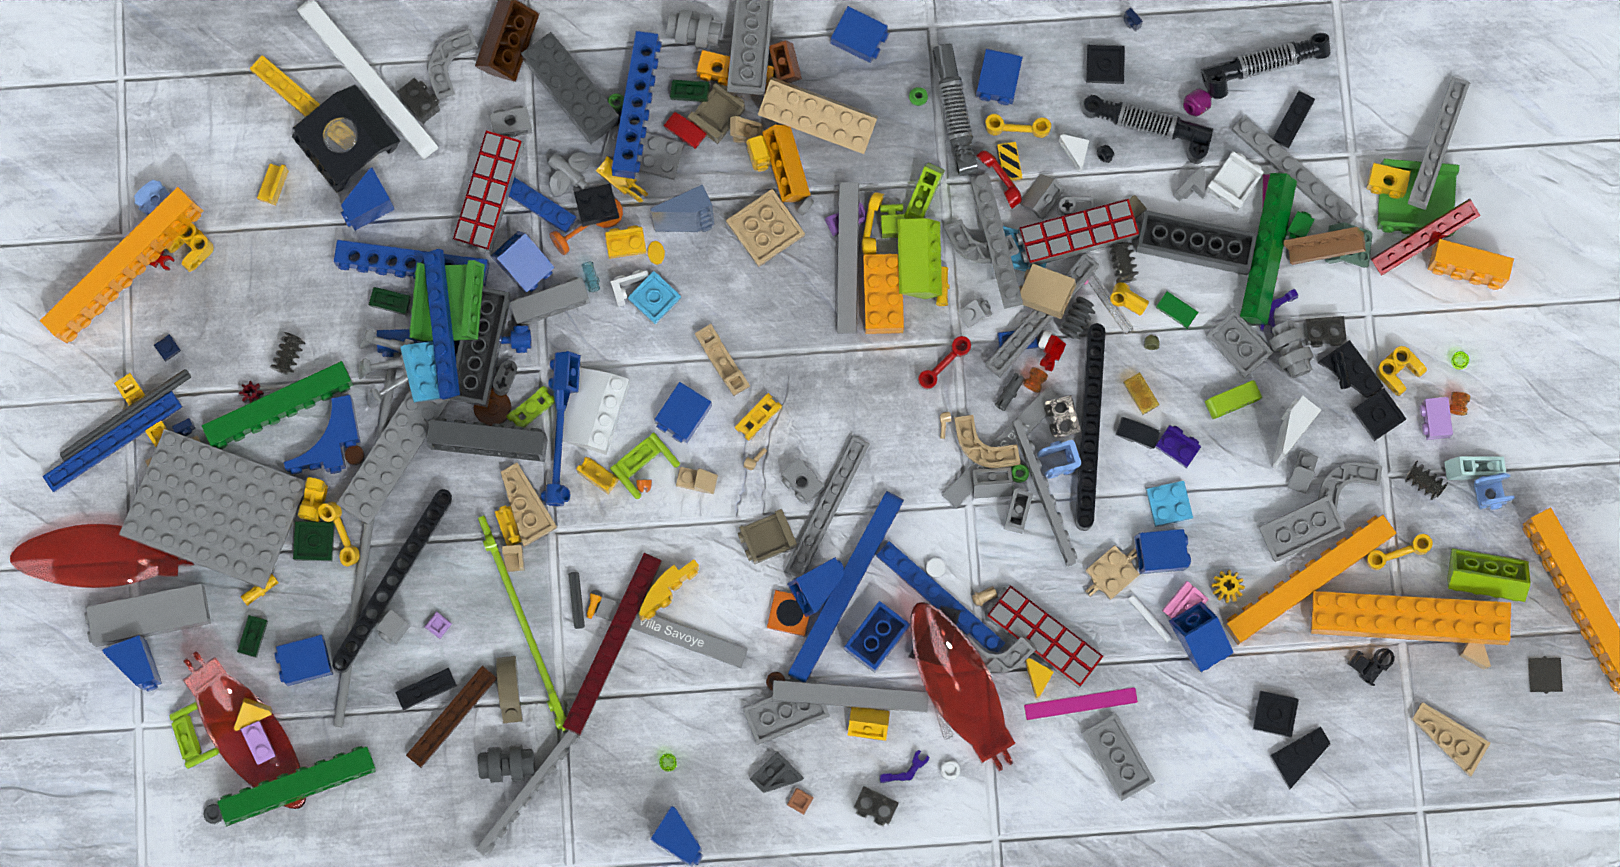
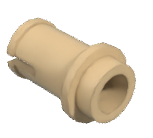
M991 586L979 593L974 592L972 600L975 606H983V603L997 598L998 595L995 588Z

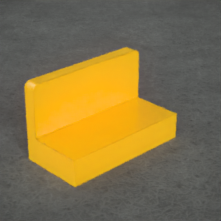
M273 164L269 165L257 197L258 200L276 206L289 172L286 165L282 164L281 167Z
M851 707L847 736L886 741L890 712L871 708Z

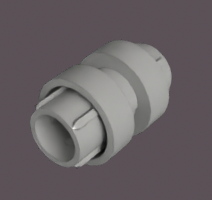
M682 9L680 13H670L666 35L675 38V43L687 45L688 40H694L695 47L707 49L708 45L717 46L719 44L722 23L721 21L713 20V15L702 13L699 19L693 17V11Z
M1292 320L1271 328L1274 338L1269 342L1273 351L1280 352L1282 355L1278 359L1281 370L1289 371L1291 378H1297L1312 371L1313 369L1309 361L1314 359L1310 347H1303L1301 343L1306 339L1302 328H1295Z

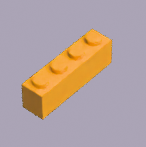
M773 125L763 131L782 202H799L810 196L791 127Z

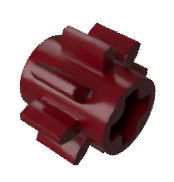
M249 381V384L246 386L242 384L243 391L239 392L241 396H245L242 399L244 403L247 401L250 403L260 398V395L264 394L263 391L258 390L261 385L258 383L254 386L252 381ZM251 390H254L255 393H252L250 397L248 394L251 393Z

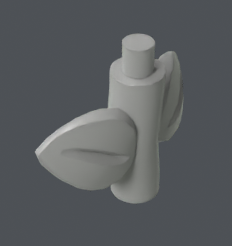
M575 153L566 161L557 154H554L548 161V165L557 170L550 179L552 193L555 196L562 195L569 189L571 183L575 187L579 186L583 190L586 189L588 183L584 181V176L580 172L585 171L589 167L591 157L584 153Z

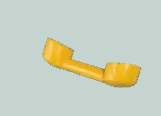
M991 114L986 118L985 129L993 136H997L1003 131L1028 132L1033 133L1037 138H1044L1050 133L1051 122L1047 118L1042 117L1036 119L1033 125L1004 124L1001 116Z
M873 193L868 202L861 242L864 255L876 254V238H870L874 213L879 211L884 193Z
M332 501L321 504L318 508L319 516L324 521H334L344 545L339 555L340 562L346 567L356 564L360 557L359 550L351 544L341 521V507Z
M1419 534L1413 539L1411 545L1386 554L1379 550H1373L1367 556V565L1373 570H1380L1385 566L1386 561L1413 552L1417 555H1424L1432 548V539L1427 534Z

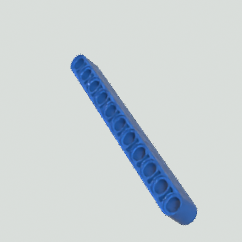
M888 491L884 494L843 570L845 575L830 594L790 668L789 676L802 683L807 682L902 506L904 499Z

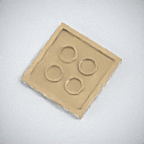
M773 189L726 220L730 229L758 267L805 236L801 227Z

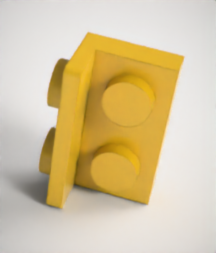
M633 225L624 230L613 228L609 232H605L609 259L646 254L642 227Z

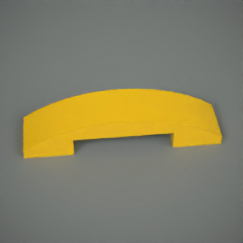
M131 373L114 383L129 406L145 396V393ZM159 421L145 430L155 447H157L164 429H167L163 421Z

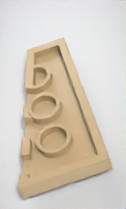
M515 463L501 471V477L523 548L557 529V526L519 464Z
M1422 702L1411 720L1471 777L1489 747L1490 742Z

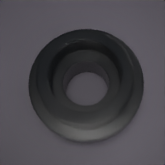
M1104 145L1097 148V156L1102 162L1110 163L1113 160L1115 154L1110 146Z

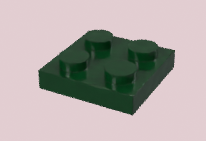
M295 521L293 560L333 562L334 522Z

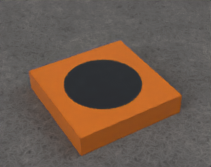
M775 590L767 629L805 637L809 616L805 617L793 594Z

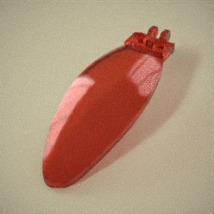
M110 524L76 525L50 531L25 541L15 548L10 555L11 564L28 576L58 585L78 588H110L142 582L156 576L178 577V566H194L192 562L179 560V557L119 535L122 526Z
M924 602L917 603L911 612L910 631L916 665L925 690L946 723L972 746L981 764L992 759L993 764L1000 772L1003 770V767L996 755L1002 752L1006 763L1012 765L1013 760L1006 749L1016 743L1005 727L1003 710L993 679L981 656L964 633L935 606Z
M197 651L194 652V658L201 665L197 670L194 669L192 663L187 658L183 660L191 672L190 675L183 679V682L193 696H195L197 709L204 728L215 748L219 749L220 755L241 778L255 788L262 781H274L277 779V776L288 773V775L296 772V769L301 767L291 742L273 713L260 721L276 756L257 765L241 729L235 731L234 726L244 698L259 703L263 702L249 688L228 675L216 657L205 663ZM306 798L284 805V807L299 809L304 806Z

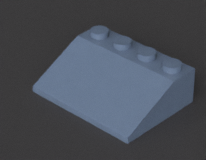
M703 184L650 208L655 232H706L715 225L713 205Z

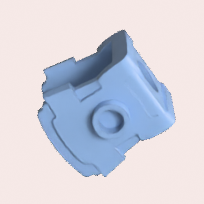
M151 180L135 194V204L140 207L139 210L148 215L169 193L160 181Z
M1073 440L1053 442L1049 447L1043 448L1037 453L1039 458L1060 451L1065 452L1069 465L1048 470L1044 473L1046 478H1055L1060 474L1067 476L1074 473L1081 465V460Z
M1499 473L1482 476L1474 481L1479 509H1500L1502 505H1506L1508 501L1514 499L1512 495H1504L1502 480L1509 478L1510 474ZM1487 489L1494 490V499H1488L1485 496Z

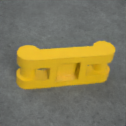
M767 393L735 426L738 432L741 431L745 435L744 438L750 441L783 407L779 402L776 403L772 399L773 396ZM765 405H768L771 407V409L767 411L763 407ZM749 422L754 426L751 430L746 427Z

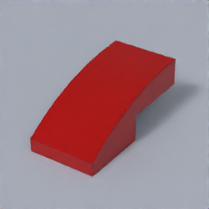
M674 112L664 124L666 130L678 136L682 142L694 149L698 147L707 135L703 130L677 112Z

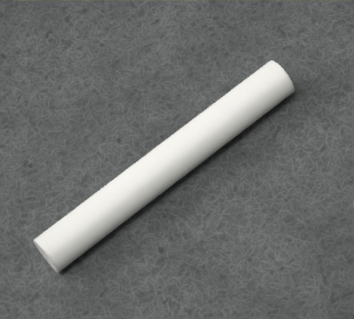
M1134 594L1128 599L1166 642L1173 638Z

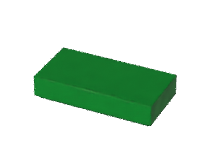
M1168 291L1156 306L1158 310L1187 329L1199 313Z

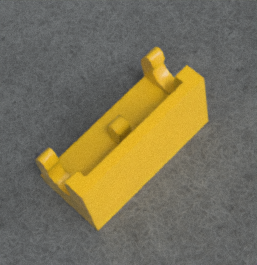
M585 457L583 464L576 468L578 474L608 495L619 481L615 475L589 457Z

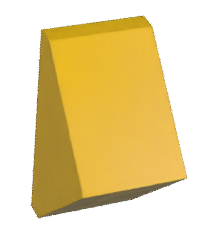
M1028 658L1025 660L1035 698L1037 699L1040 698L1054 671Z
M244 698L235 722V731L272 715L271 706Z

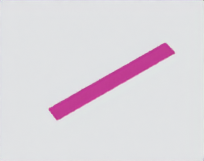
M1128 688L1024 705L1026 719L1032 720L1137 703L1138 700L1136 689Z

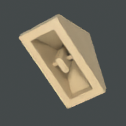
M1466 643L1460 657L1483 670L1491 667L1484 644Z

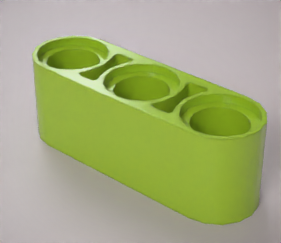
M1252 380L1213 396L1204 402L1211 418L1216 419L1257 402L1263 397L1255 380Z

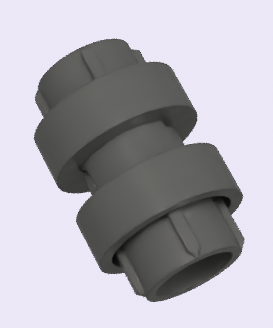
M522 745L510 746L509 752H502L501 747H490L488 752L478 754L479 778L490 779L491 783L503 782V776L510 775L512 781L525 780V776L535 773L534 752L532 749H523Z

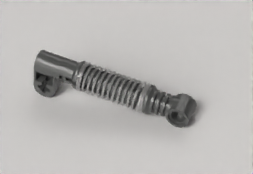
M951 43L939 45L933 48V60L935 68L939 70V88L943 92L941 96H944L942 100H945L942 104L946 105L943 108H946L944 112H947L945 116H948L946 121H949L947 123L949 125L947 128L950 129L948 133H953L949 135V140L956 147L954 151L957 152L955 156H958L956 158L958 175L960 177L978 173L975 155L972 154L974 153V150H971L973 145H970L973 139L971 125L969 124L971 121L968 120L970 117L967 116L969 113L966 112L968 110L966 108V100L964 99L966 96L963 95L965 92L962 91L964 88L961 87L963 85L962 79L958 76L953 45Z

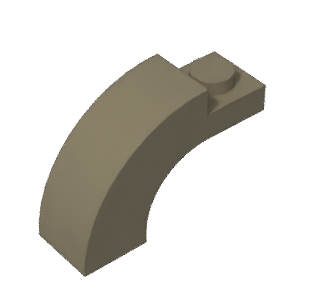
M516 656L496 658L498 695L503 724L522 722Z

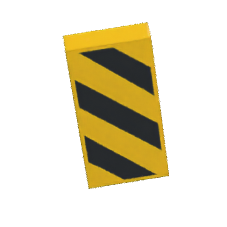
M1016 142L998 144L1000 166L1012 181L1021 180L1023 177Z

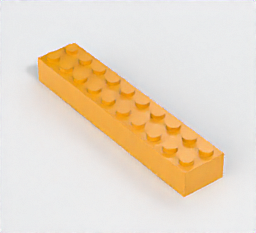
M177 187L71 289L40 322L56 338L68 343L75 340L78 333L82 329L87 328L91 324V320L105 310L107 304L115 301L119 293L123 289L128 288L137 275L144 273L146 267L151 262L156 261L160 257V253L164 249L169 248L178 235L184 234L190 223L196 222L204 210L187 193Z
M1550 507L1523 523V531L1532 540V547L1535 553L1541 556L1544 569L1550 572L1554 587L1556 589L1559 588L1563 603L1569 606L1572 611V619L1581 627L1582 637L1590 643V650L1593 656L1599 659L1602 672L1608 675L1612 690L1614 692L1617 691L1619 695L1620 628Z
M1314 591L1312 595L1311 634L1508 645L1510 642L1511 602Z

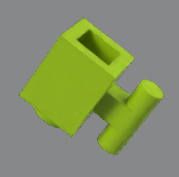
M903 204L880 205V212H888V215H881L882 238H898L897 220L904 219V214L896 215V212L903 211Z

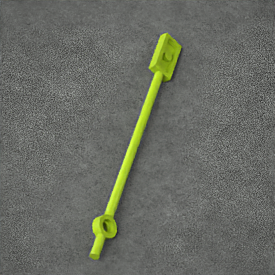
M481 516L478 518V521L486 539L482 542L486 551H491L515 610L550 698L547 701L551 712L555 711L557 718L554 719L558 730L562 729L564 733L568 732L569 730L562 727L566 720L565 713L485 516Z

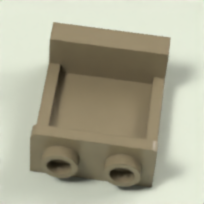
M715 83L712 91L709 93L708 102H702L695 112L689 114L687 119L703 130L708 138L718 144L730 130V117H740L745 111V104L739 96H733L727 92V88L724 85L720 84L719 86Z
M782 509L744 527L743 525L740 526V532L737 533L741 544L745 543L747 546L745 553L748 560H753L754 565L797 547L796 540Z

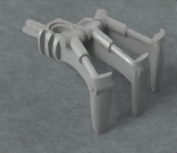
M370 328L366 330L360 348L364 349L369 344H377L401 352V346L414 344V341L405 339L402 342L374 336V330ZM402 355L401 358L387 360V362L370 364V360L366 358L360 362L361 364L358 369V378L360 380L374 370L404 369L403 373L405 375L393 381V384L381 391L374 390V388L370 390L367 397V404L370 408H374L381 403L382 396L409 382Z

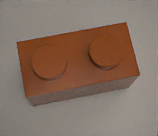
M785 40L770 45L769 50L777 79L787 83L801 80L802 77L793 43Z

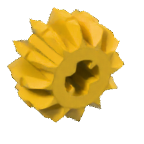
M1228 570L1226 575L1223 571H1220V577H1214L1217 583L1211 584V587L1217 588L1213 591V595L1219 593L1218 600L1220 601L1225 597V603H1228L1230 598L1235 602L1237 600L1236 596L1241 597L1243 595L1239 590H1244L1245 586L1239 584L1244 580L1243 578L1236 579L1238 576L1237 572L1231 576V570ZM1227 582L1229 583V586L1233 587L1229 591L1227 590V587L1224 586Z

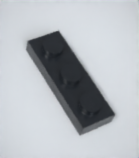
M1298 91L1273 137L1275 142L1289 149L1315 98Z
M447 668L395 693L402 709L406 710L457 687V684L450 669Z

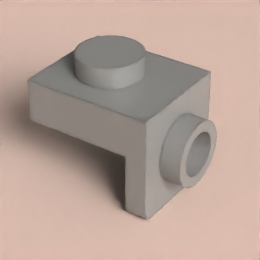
M983 298L975 299L958 311L967 327H972L983 318L992 315L989 303Z

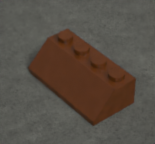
M498 0L475 67L489 75L516 82L523 63L521 53L529 46L539 13L518 0Z

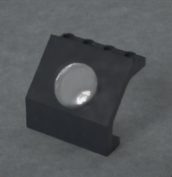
M352 85L330 96L293 127L294 133L291 136L336 193L342 191L350 177L374 157L384 151L388 154L394 152L400 143V139L356 85Z

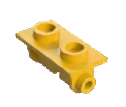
M505 505L500 507L499 510L495 511V515L506 545L512 546L521 543L511 506L507 507Z

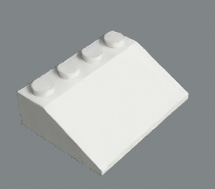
M580 367L578 393H570L566 411H564L563 442L607 455L630 386V380L612 373ZM555 427V430H554L552 439H555L556 427Z
M1304 396L1300 400L1296 398L1281 418L1283 423L1280 425L1272 464L1274 469L1277 468L1321 411L1320 408Z

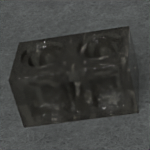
M413 78L399 89L397 93L400 99L424 124L440 111L438 105L440 101L434 94L429 95L426 91L428 89L421 80L418 82ZM412 90L419 91V93L416 96L410 95V92ZM424 104H431L429 109H422V106Z
M1344 316L1306 319L1303 323L1306 346L1311 345L1312 348L1322 347L1323 344L1339 346L1346 340ZM1331 328L1337 329L1338 332H1339V335H1337V336L1332 335L1331 332H1330V329H1331ZM1311 330L1319 331L1320 337H1314L1311 334Z
M1072 395L1046 401L1044 409L1046 416L1050 417L1051 424L1049 428L1055 439L1081 432ZM1057 403H1060L1063 407L1061 413H1058L1055 409ZM1063 421L1068 425V429L1065 432L1060 428V424Z
M863 786L853 809L856 810L855 814L863 818L869 816L874 819V823L884 827L885 824L889 826L899 802ZM865 798L872 801V806L868 809L861 806V801ZM881 807H887L890 810V814L887 817L880 816L878 811Z

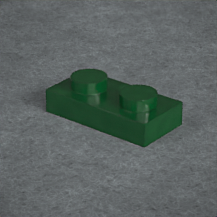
M672 80L670 99L708 102L710 83L705 81Z
M373 287L368 305L406 315L411 296Z
M248 615L237 653L257 658L268 620Z

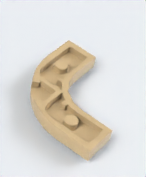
M973 415L954 417L958 443L970 460L989 468L1020 465L1017 444L1002 447L985 445L977 436Z

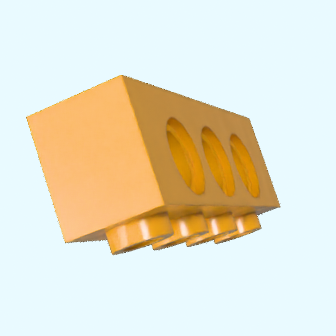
M702 50L697 67V77L707 82L711 80L718 81L719 84L727 86L730 56ZM716 66L722 68L720 72H714L712 69ZM767 66L765 93L770 79L775 76V69L772 66Z

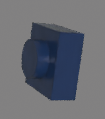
M1132 8L1125 11V24L1136 32L1142 26V19Z
M170 334L154 344L165 362L181 352Z
M190 418L172 426L175 433L183 436L190 435L192 430L196 429Z

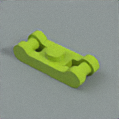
M542 386L506 417L510 422L513 421L516 426L523 427L524 429L555 403L554 396L548 393L546 386ZM541 397L545 400L542 405L538 402ZM522 413L526 417L524 420H521L518 417Z

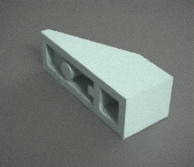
M1459 456L1444 461L1447 480L1479 479L1482 476L1506 473L1504 457Z

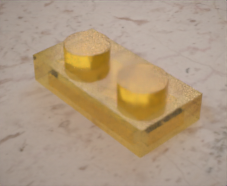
M1141 373L1123 382L1142 415L1159 407L1160 404Z

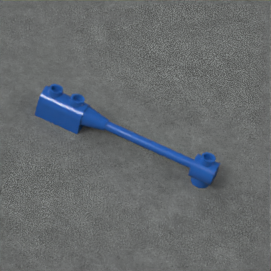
M513 326L511 336H503L501 344H511V348L516 349V353H527V349H531L532 346L531 330H529L528 326ZM409 329L377 330V337L394 339L402 342L405 339H410L414 341V344L424 343L409 338ZM455 340L454 345H459L460 340ZM377 345L378 353H382V357H394V353H401L394 349Z
M570 351L557 352L554 359L550 361V368L554 373L553 378L549 379L548 384L554 393L557 415L552 484H547L546 490L541 493L542 500L548 506H564V502H568L571 496L569 488L560 485L564 411H566L570 393H578L581 355Z

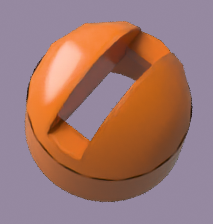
M636 480L637 489L641 493H643L644 488L646 493L649 492L652 487V480Z

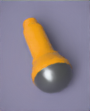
M593 590L590 593V604L586 618L592 619L597 604L603 597L601 591Z

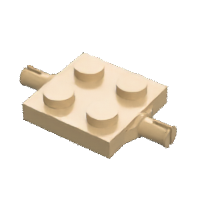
M1114 545L1085 571L1093 582V585L1085 590L1086 593H1089L1088 596L1091 597L1096 591L1100 590L1111 600L1140 574L1131 562L1137 557L1136 549L1134 548L1129 554L1125 555Z

